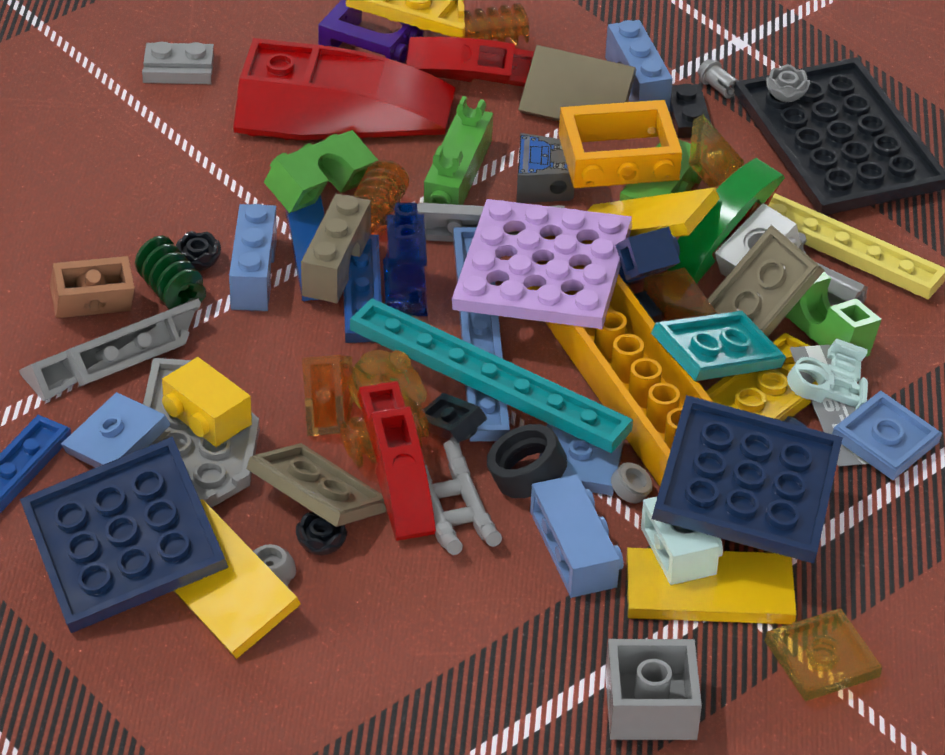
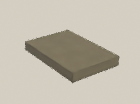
M536 45L518 110L520 113L559 121L560 107L628 102L637 70L629 65Z
M771 225L700 307L699 311L704 316L743 311L768 337L825 270Z
M302 443L253 455L249 458L247 470L335 527L386 512V506L381 493Z

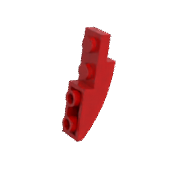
M410 37L406 65L435 77L466 82L479 79L525 87L535 51L517 49L514 43L461 37Z
M398 381L359 387L357 396L376 457L377 467L375 472L395 540L399 541L434 535L436 527L422 450L410 406L405 407Z

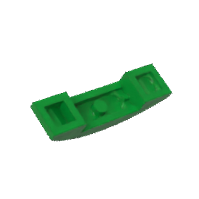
M758 158L749 161L735 171L716 189L720 199L690 235L679 237L680 263L666 271L693 289L715 263L716 260L712 255L755 202L760 205L766 202L785 179L784 175Z

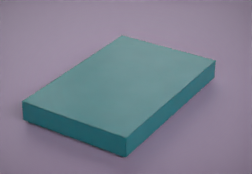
M743 311L657 322L651 332L694 381L782 368L786 356Z

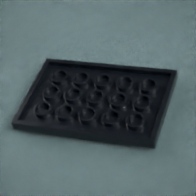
M858 57L798 69L806 72L810 85L807 92L793 102L780 101L769 92L766 77L770 75L735 82L734 94L817 212L830 215L945 190V170Z

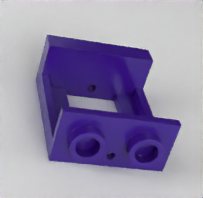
M341 0L318 24V43L324 46L339 47L344 42L385 55V58L404 63L407 58L410 37H423L424 30L400 22L402 24L400 30L388 34L360 27L358 25L362 22V11L346 7V0Z

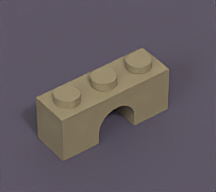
M335 194L301 261L302 296L338 303L349 281L351 255L361 256L371 235V200Z

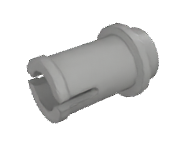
M705 60L697 72L700 81L705 85L710 84L726 99L735 95L734 90L730 86H734L735 82L739 80L723 70L719 61Z

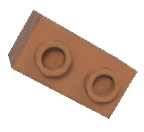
M128 256L53 263L50 288L56 318L131 311L134 283Z

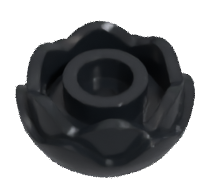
M190 231L176 243L181 253L185 255L198 271L210 268L220 257V242L210 232L196 233Z
M314 512L306 513L302 517L301 522L296 525L298 542L306 551L315 555L324 556L337 551L347 538L348 531L345 525L335 527Z

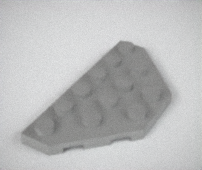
M153 358L143 405L165 414L171 425L150 445L173 436L199 499H203L212 508L250 486L252 472L246 468L250 456L256 454L260 431L259 418L251 412L252 425L218 447L213 446L203 437L196 436L191 428L177 417L170 416L162 404V378L191 360Z

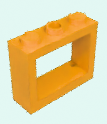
M665 100L560 107L559 139L573 188L680 180L682 149ZM658 137L661 147L584 152L581 142Z

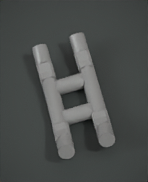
M449 440L443 446L453 480L432 484L427 465H425L436 527L435 536L439 544L451 555H457L462 551L463 545L452 526L473 522L479 537L485 540L489 546L495 547L501 543L502 536L485 510L470 477V471L465 457H463L460 444ZM461 494L466 507L444 512L439 499Z

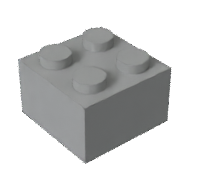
M608 639L605 680L610 740H697L702 703L695 639Z

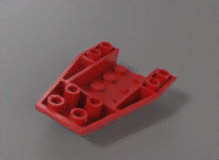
M253 38L239 78L233 132L250 136L277 137L285 140H322L332 134L340 135L351 130L359 138L446 134L456 87L412 66L365 52L324 45Z

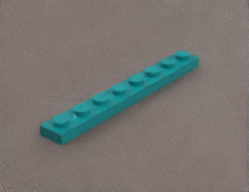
M373 298L350 318L351 331L611 454L632 431L633 419Z

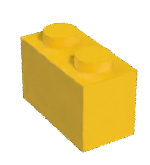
M196 357L162 378V404L166 412L172 417H177L189 426L196 436L203 437L213 446L218 447L252 425L251 396L201 358Z

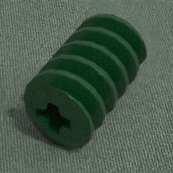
M163 235L155 236L141 246L135 258L136 271L169 310L198 298L202 303L206 297L203 276L169 237Z

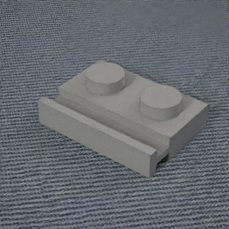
M199 42L189 44L146 43L144 68L142 70L143 83L211 84L214 44H202Z

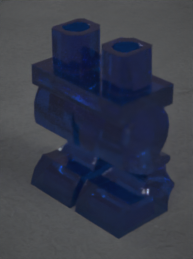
M396 203L394 215H387L386 220L388 246L386 257L383 259L385 304L410 316H428L425 279L427 250L424 214H418L417 203Z

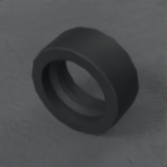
M528 424L502 435L492 445L487 455V467L502 494L511 498L531 497L533 483L557 479L563 476L567 468V455L551 428L541 424ZM536 453H543L528 466L511 469L523 458Z

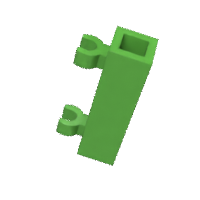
M461 97L457 106V113L442 145L438 146L433 156V164L425 178L424 203L464 204L492 142L493 113L485 111L486 103L484 100L480 99L476 109H472L467 106V97Z

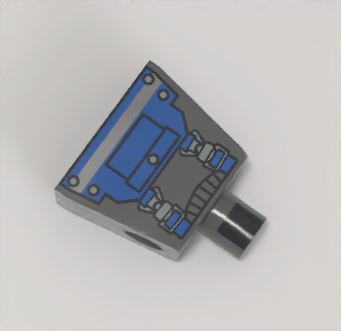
M520 133L516 203L572 200L574 198V188L560 139Z

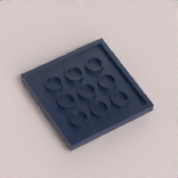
M686 395L651 519L814 564L843 437Z
M173 436L20 499L64 619L71 633L228 568Z

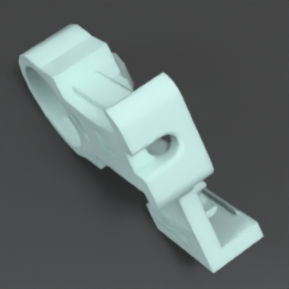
M835 339L828 349L827 358L832 359L831 365L811 357L800 358L788 373V385L795 394L802 398L820 403L825 398L853 406L856 410L867 402L868 381L864 377L861 380L860 378L861 362L867 355L868 349ZM799 371L810 374L818 385L807 382Z

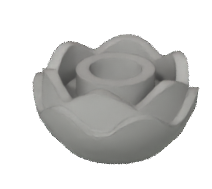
M786 64L780 68H773L770 76L766 77V84L769 92L776 99L783 102H793L807 92L810 80H807V74L804 70H798L792 65Z
M269 544L253 550L286 586L295 577L296 566L294 559L284 548Z

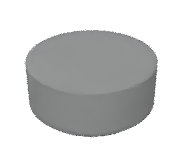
M623 463L611 476V484L614 491L620 498L629 503L642 502L652 491V480L649 474L635 463Z

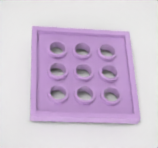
M487 199L452 297V309L603 329L621 267L620 256L615 245L630 236L632 216ZM513 231L519 232L518 235L507 234ZM547 236H557L553 240H548L544 238ZM585 240L593 241L592 244L580 243ZM503 256H511L509 260L499 259ZM538 261H549L545 265L536 264ZM577 265H584V266H586L584 269H574V268H572V267L577 266ZM495 281L503 282L499 286L491 285V283ZM531 286H540L538 290L527 289ZM567 291H578L576 295L565 294Z

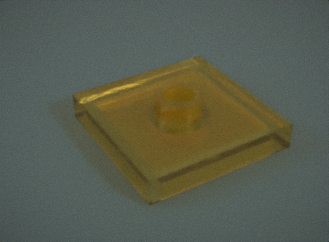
M704 114L693 120L689 165L710 188H717L744 165V160Z
M841 608L766 632V644L805 702L881 677V664Z

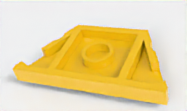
M346 0V7L385 17L390 21L416 26L421 30H430L450 37L465 38L464 0Z

